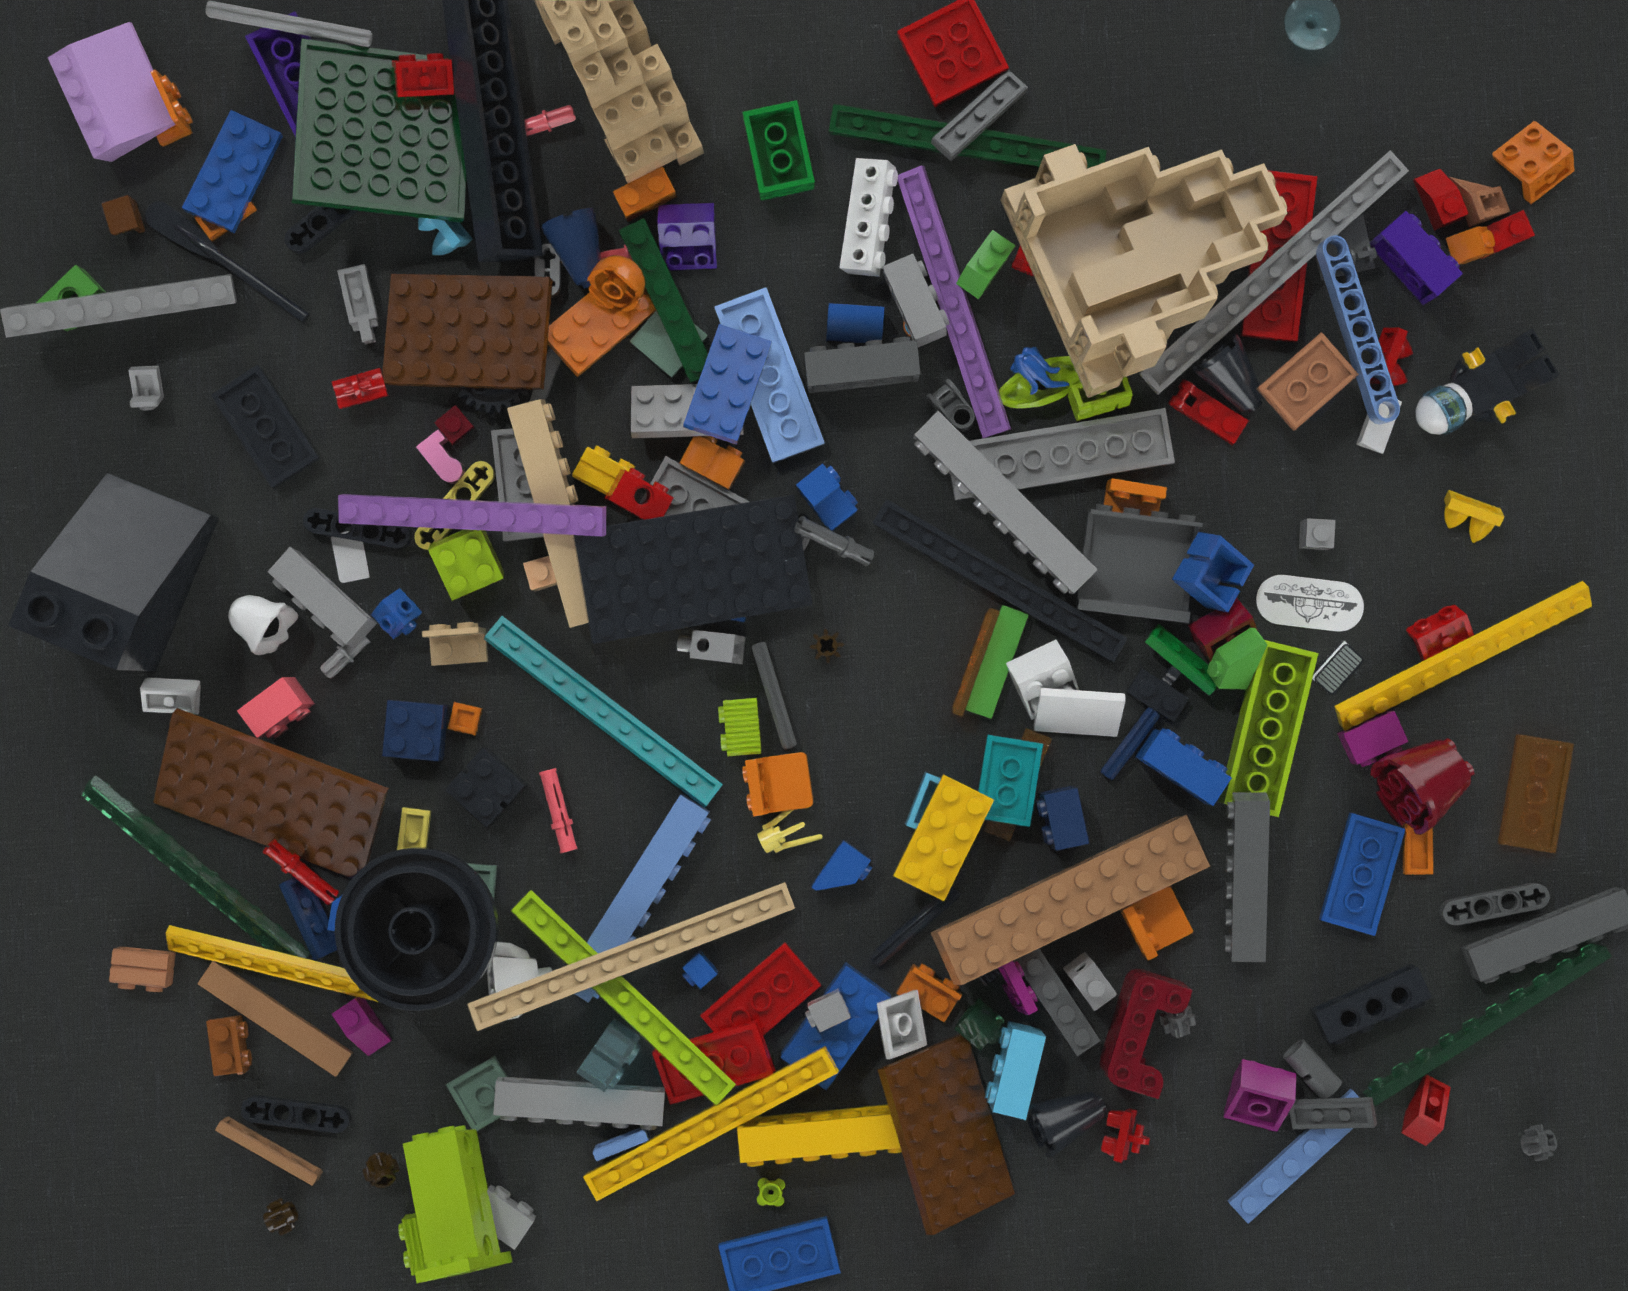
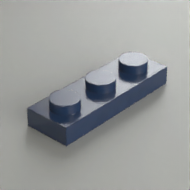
M296 878L279 884L313 960L315 961L336 951L334 931L327 930L329 920L318 896Z

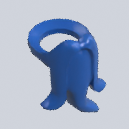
M1026 347L1023 349L1022 354L1015 356L1014 363L1010 369L1013 373L1021 374L1030 383V395L1035 394L1038 390L1036 380L1046 388L1070 386L1068 382L1052 381L1047 376L1046 371L1055 374L1059 372L1060 367H1050L1036 347Z

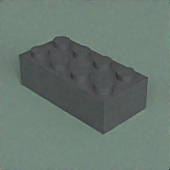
M899 337L893 339L894 343L882 344V340H872L865 342L866 346L854 347V343H844L837 345L838 349L826 350V346L809 348L810 352L804 353L808 393L918 382L920 365L917 340L910 341V337Z

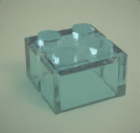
M613 1018L576 1073L603 1092H605L608 1086L614 1088L625 1071L622 1068L623 1064L626 1062L630 1065L641 1048L638 1042L641 1037Z

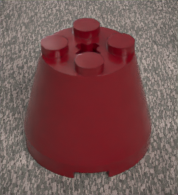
M1448 738L1443 741L1435 740L1385 756L1375 762L1371 768V776L1377 779L1380 788L1376 792L1385 809L1401 826L1406 823L1418 835L1429 831L1440 821L1470 786L1471 777L1475 774L1472 765L1463 760L1457 752L1455 743Z

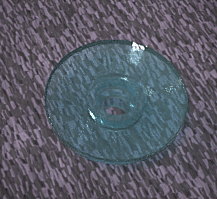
M1295 0L1285 15V31L1289 39L1296 46L1305 50H1319L1328 46L1336 38L1340 29V15L1336 6L1330 0ZM1306 22H1313L1315 28L1308 29L1306 27Z

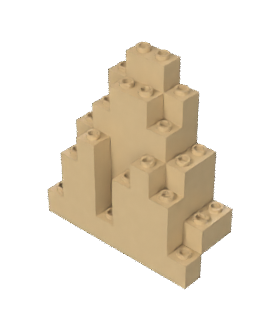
M534 0L555 45L562 42L570 62L584 87L589 103L605 133V143L627 183L675 159L680 166L704 154L702 144L690 123L686 103L673 80L671 69L658 44L651 47L647 27L633 0Z
M1076 144L1044 155L1036 178L1004 189L1001 198L1002 205L1088 398L1118 387L1124 377L1155 366L1166 349L1167 339L1174 329L1206 317L1217 300V284L1224 282L1231 271L1262 260L1268 251V242L1266 236L1262 232L1260 233V231L1281 224L1287 215L1286 202L1282 196H1279L1275 188L1274 176L1270 171L1268 172L1265 164L1263 163L1233 174V165L1230 159L1225 157L1222 150L1160 172L1159 160L1156 155H1152L1149 147L1087 169V161L1082 152L1079 153Z

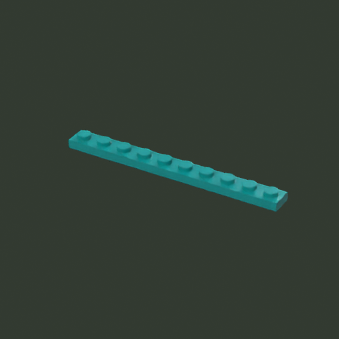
M503 616L499 618L485 635V641L704 808L723 785Z

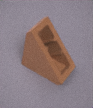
M1450 177V180L1458 187L1469 214L1465 218L1469 228L1510 212L1501 186L1493 188Z

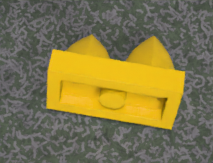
M1448 490L1444 498L1446 504L1444 517L1449 529L1460 525L1468 516H1471L1469 533L1473 543L1486 537L1495 525L1500 527L1504 519L1501 508Z

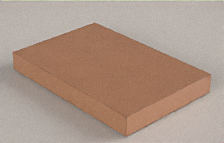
M1321 332L1263 382L1257 390L1294 431L1359 374Z

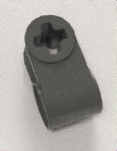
M946 379L944 381L945 385L933 394H927L926 397L936 411H939L960 433H964L970 430L973 425L974 411L965 401L950 379ZM959 412L966 413L969 416V422L965 425L957 424L954 420L955 414Z

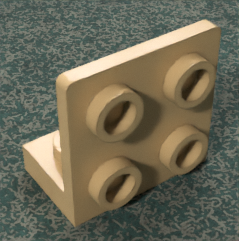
M457 623V629H451V625L446 624L429 625V631H422V637L430 639L431 666L488 662L487 641L484 640L486 628L478 627V623Z

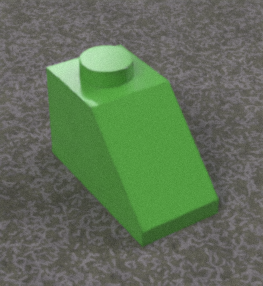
M1249 628L1216 649L1212 661L1209 663L1207 673L1219 689H1247L1266 650L1267 643L1256 628Z

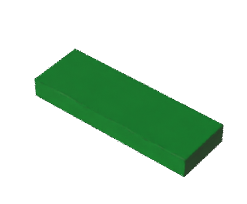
M1157 624L1145 643L1210 696L1217 686L1207 673L1209 665L1163 626Z

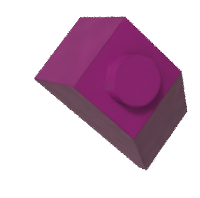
M356 997L332 1013V1016L347 1038L367 1056H370L392 1041V1038L364 998Z

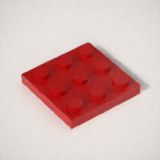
M957 0L897 31V36L934 107L1009 69L975 0Z

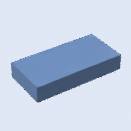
M639 1127L595 1145L593 1150L595 1160L599 1161L648 1141L650 1137L649 1130Z

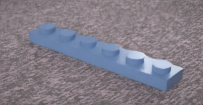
M1350 1089L1341 1098L1359 1097ZM1353 1128L1304 1130L1227 1201L1249 1224Z

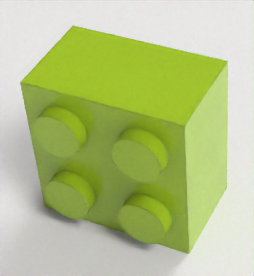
M464 529L431 543L428 551L452 601L504 578V570L485 530Z

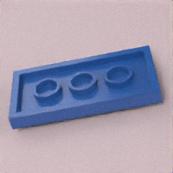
M230 110L182 206L183 210L235 234L246 208L252 200L283 138L282 133Z
M719 324L683 427L737 445L772 341Z
M1349 813L1319 920L1375 936L1405 828Z
M827 1216L721 1242L718 1245L729 1291H771L841 1273Z

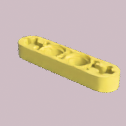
M484 461L475 462L443 499H457V491L465 487L471 491L470 500H478L495 479L493 467ZM487 467L486 474L489 477L486 480L479 479L475 485L479 486L480 489L476 491L472 485L466 483V480L469 478L473 482L478 476L475 472L476 469L480 468L483 470ZM419 527L416 530L414 539L420 548L429 549L431 543H422L424 540L422 533L424 531L430 533L434 528ZM443 528L444 531L442 533L436 530L432 535L434 542L447 537L453 529Z

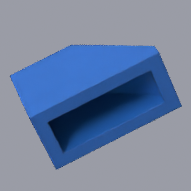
M843 840L811 887L814 890H822L855 884L858 879L863 881L872 869L868 865L871 859Z

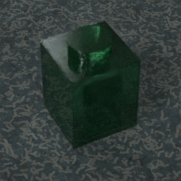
M978 998L962 1014L955 1030L981 1050L988 1043L993 1045L1001 1036L1002 1032L999 1029L1004 1019Z

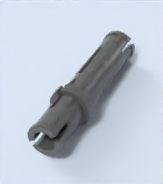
M804 516L798 519L802 524L796 522L794 528L796 533L838 552L842 558L849 557L864 566L870 564V561L866 560L867 558L873 559L874 551L856 543L854 538L850 536L844 537Z

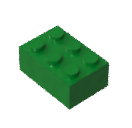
M797 100L742 112L760 200L815 189V181Z

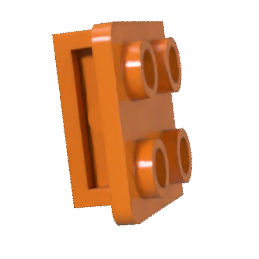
M804 752L745 761L746 766H743V778L745 783H748L750 794H747V806L749 810H752L753 816L809 808L813 805L808 760Z

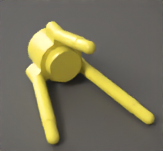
M793 810L782 811L772 821L762 826L763 831L757 833L766 853L773 850L777 853L783 849L821 840L823 836L818 834L785 842V836L805 826V823L801 822L783 831L779 826L774 828Z

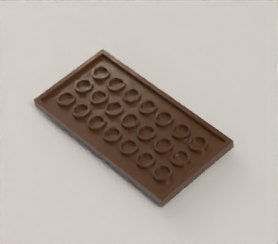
M176 708L172 713L153 803L266 846L273 839H276L290 853H296L300 856V859L354 878L369 862L389 788Z

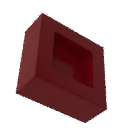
M456 405L434 422L453 445L474 428Z

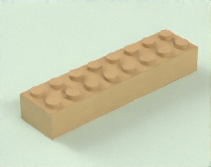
M543 399L507 408L534 503L575 505L574 503L578 501L577 492L574 485L569 486L566 476L571 474L567 458H561L559 448L563 447L559 431L553 430L551 421L555 420L552 405L546 404ZM543 533L569 627L588 623L573 535Z

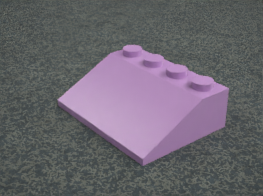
M131 22L69 44L48 57L94 159L113 162L176 125L172 121L150 73L153 70L152 65Z

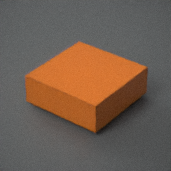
M454 702L448 729L476 735L482 708Z

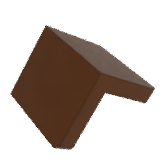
M129 195L101 203L112 235H118L131 230H136L139 233L145 232L137 202Z

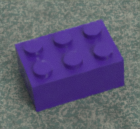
M1405 211L1369 243L1371 248L1375 247L1377 255L1419 302L1425 305L1440 295L1463 273L1459 270V263L1440 249V242L1421 228V221L1415 215Z

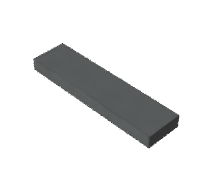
M1007 70L932 138L931 144L952 161L1027 92L1028 87L1010 70Z

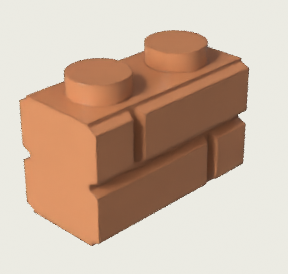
M122 946L114 948L112 951L109 981L118 983V988L135 989V985L146 986V991L163 992V988H167L173 983L176 953Z

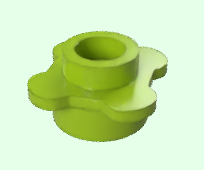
M761 1178L758 1181V1187L760 1188V1193L757 1196L758 1204L761 1206L775 1205L776 1207L783 1205L782 1190L785 1188V1182L780 1178L775 1181ZM773 1190L774 1193L770 1195L768 1191Z

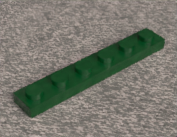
M643 218L620 229L619 233L633 262L643 272L645 288L690 383H693L700 379L708 353Z

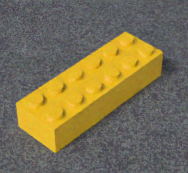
M888 1104L754 1117L737 1127L740 1163H747V1166L751 1167L763 1165L764 1161L775 1160L776 1164H785L792 1162V1158L803 1157L804 1161L819 1160L822 1155H831V1158L838 1159L848 1157V1153L859 1152L861 1156L875 1155L876 1150L885 1149L888 1150V1153L902 1152Z

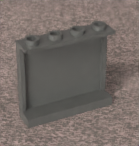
M1096 504L1095 509L1088 508L1082 554L1098 570L1077 590L1075 607L1080 610L1189 623L1190 611H1188L1190 594L1175 583L1172 578L1183 558L1188 559L1190 557L1187 551L1203 523L1195 522L1196 516L1179 514V519L1168 518V513L1151 511V516L1140 515L1141 509L1124 507L1123 512L1112 511L1113 506Z

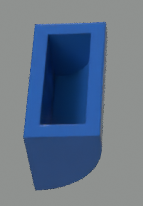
M829 303L826 341L865 343L872 340H882L884 307Z

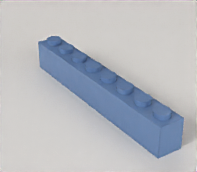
M683 794L679 796L587 941L598 954L636 939L632 935L637 926L643 928L651 916V913L647 912L652 902L658 904L666 890L662 886L667 878L673 881L681 866L677 864L682 855L688 857L696 844L692 841L697 831L703 833L711 821L707 817L710 812L709 810ZM592 988L575 993V995L588 1003L592 997L599 998V995Z

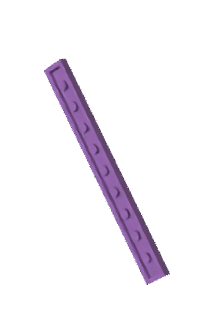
M921 165L899 174L898 183L931 283L938 296L937 301L940 310L944 309L949 320V325L946 328L982 437L988 438L1011 430L966 291L956 284L960 273L925 167Z
M351 494L338 495L339 523L585 536L606 535V506Z

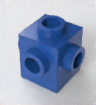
M399 588L383 599L371 616L394 639L401 633L406 636L417 627L418 624L415 621L422 612Z

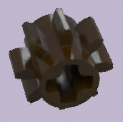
M824 629V636L813 635L817 640V644L809 647L810 649H817L819 652L815 657L816 660L822 655L826 656V662L829 663L831 655L834 654L838 658L841 657L836 650L837 647L844 646V643L836 642L835 639L838 637V632L833 636H829L827 629ZM822 639L824 641L833 640L832 647L834 651L822 653L820 651L822 645L819 642Z
M384 1152L371 1155L366 1161L367 1168L362 1169L365 1180L370 1181L371 1186L375 1185L377 1188L390 1186L396 1179L395 1173L400 1171L397 1160L392 1159L391 1154L387 1155Z
M282 1198L269 1203L267 1206L268 1212L263 1214L268 1230L271 1233L278 1230L280 1236L292 1231L295 1228L294 1222L299 1220L294 1204L291 1201L284 1203Z

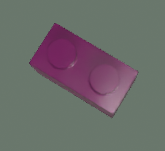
M1386 711L1346 731L1337 733L1350 763L1360 764L1361 767L1376 762V756L1382 753H1386L1388 756L1402 750L1401 745L1408 742L1395 711Z

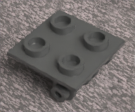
M1362 214L1338 234L1348 244L1357 273L1375 269L1373 259L1377 258L1375 247H1370ZM1327 244V253L1330 256L1336 257L1338 253L1336 246ZM1315 254L1320 279L1322 281L1324 280V277L1317 259V255ZM1336 270L1335 277L1345 275L1342 271Z

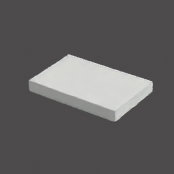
M1041 688L1034 720V731L1117 737L1125 705V694Z

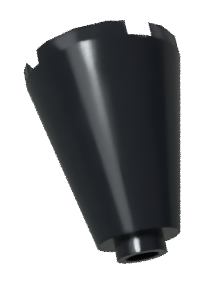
M1233 333L1232 340H1228L1226 337L1220 339L1201 356L1203 360L1199 364L1194 362L1191 368L1241 412L1247 410L1250 413L1262 405L1261 399L1263 396L1257 390L1260 384L1242 341L1236 333Z
M1093 1092L1034 1102L1029 1105L1028 1110H1030L1031 1117L1027 1118V1123L1038 1147L1045 1146L1048 1152L1044 1155L1050 1158L1104 1117L1103 1111L1106 1110V1106L1100 1095L1096 1096Z

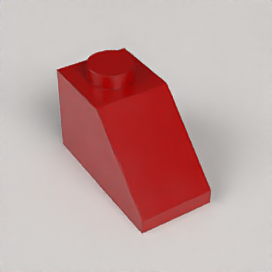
M1441 169L1413 180L1434 231L1460 221L1469 214L1458 187Z
M1426 1074L1422 1078L1405 1111L1401 1133L1427 1146L1444 1129L1451 1087Z

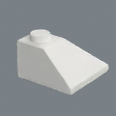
M912 990L877 1003L881 1038L886 1059H893L927 1045L918 990Z

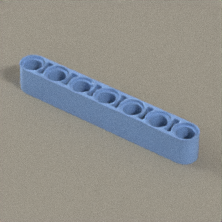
M1333 235L1318 245L1316 250L1317 259L1352 367L1359 374L1356 376V380L1367 414L1373 423L1379 425L1386 424L1399 416L1400 405L1348 244L1341 236ZM1327 244L1336 246L1338 252L1336 257L1330 256L1327 253ZM1336 270L1342 271L1346 275V282L1344 284L1336 280ZM1345 297H1349L1354 301V310L1351 311L1345 308ZM1354 324H1359L1363 328L1362 337L1354 335L1352 330ZM1363 350L1371 354L1372 361L1370 364H1365L1362 361L1361 353ZM1372 377L1380 381L1379 391H1374L1371 388L1370 379ZM1380 404H1385L1388 407L1389 415L1387 418H1383L1379 414Z

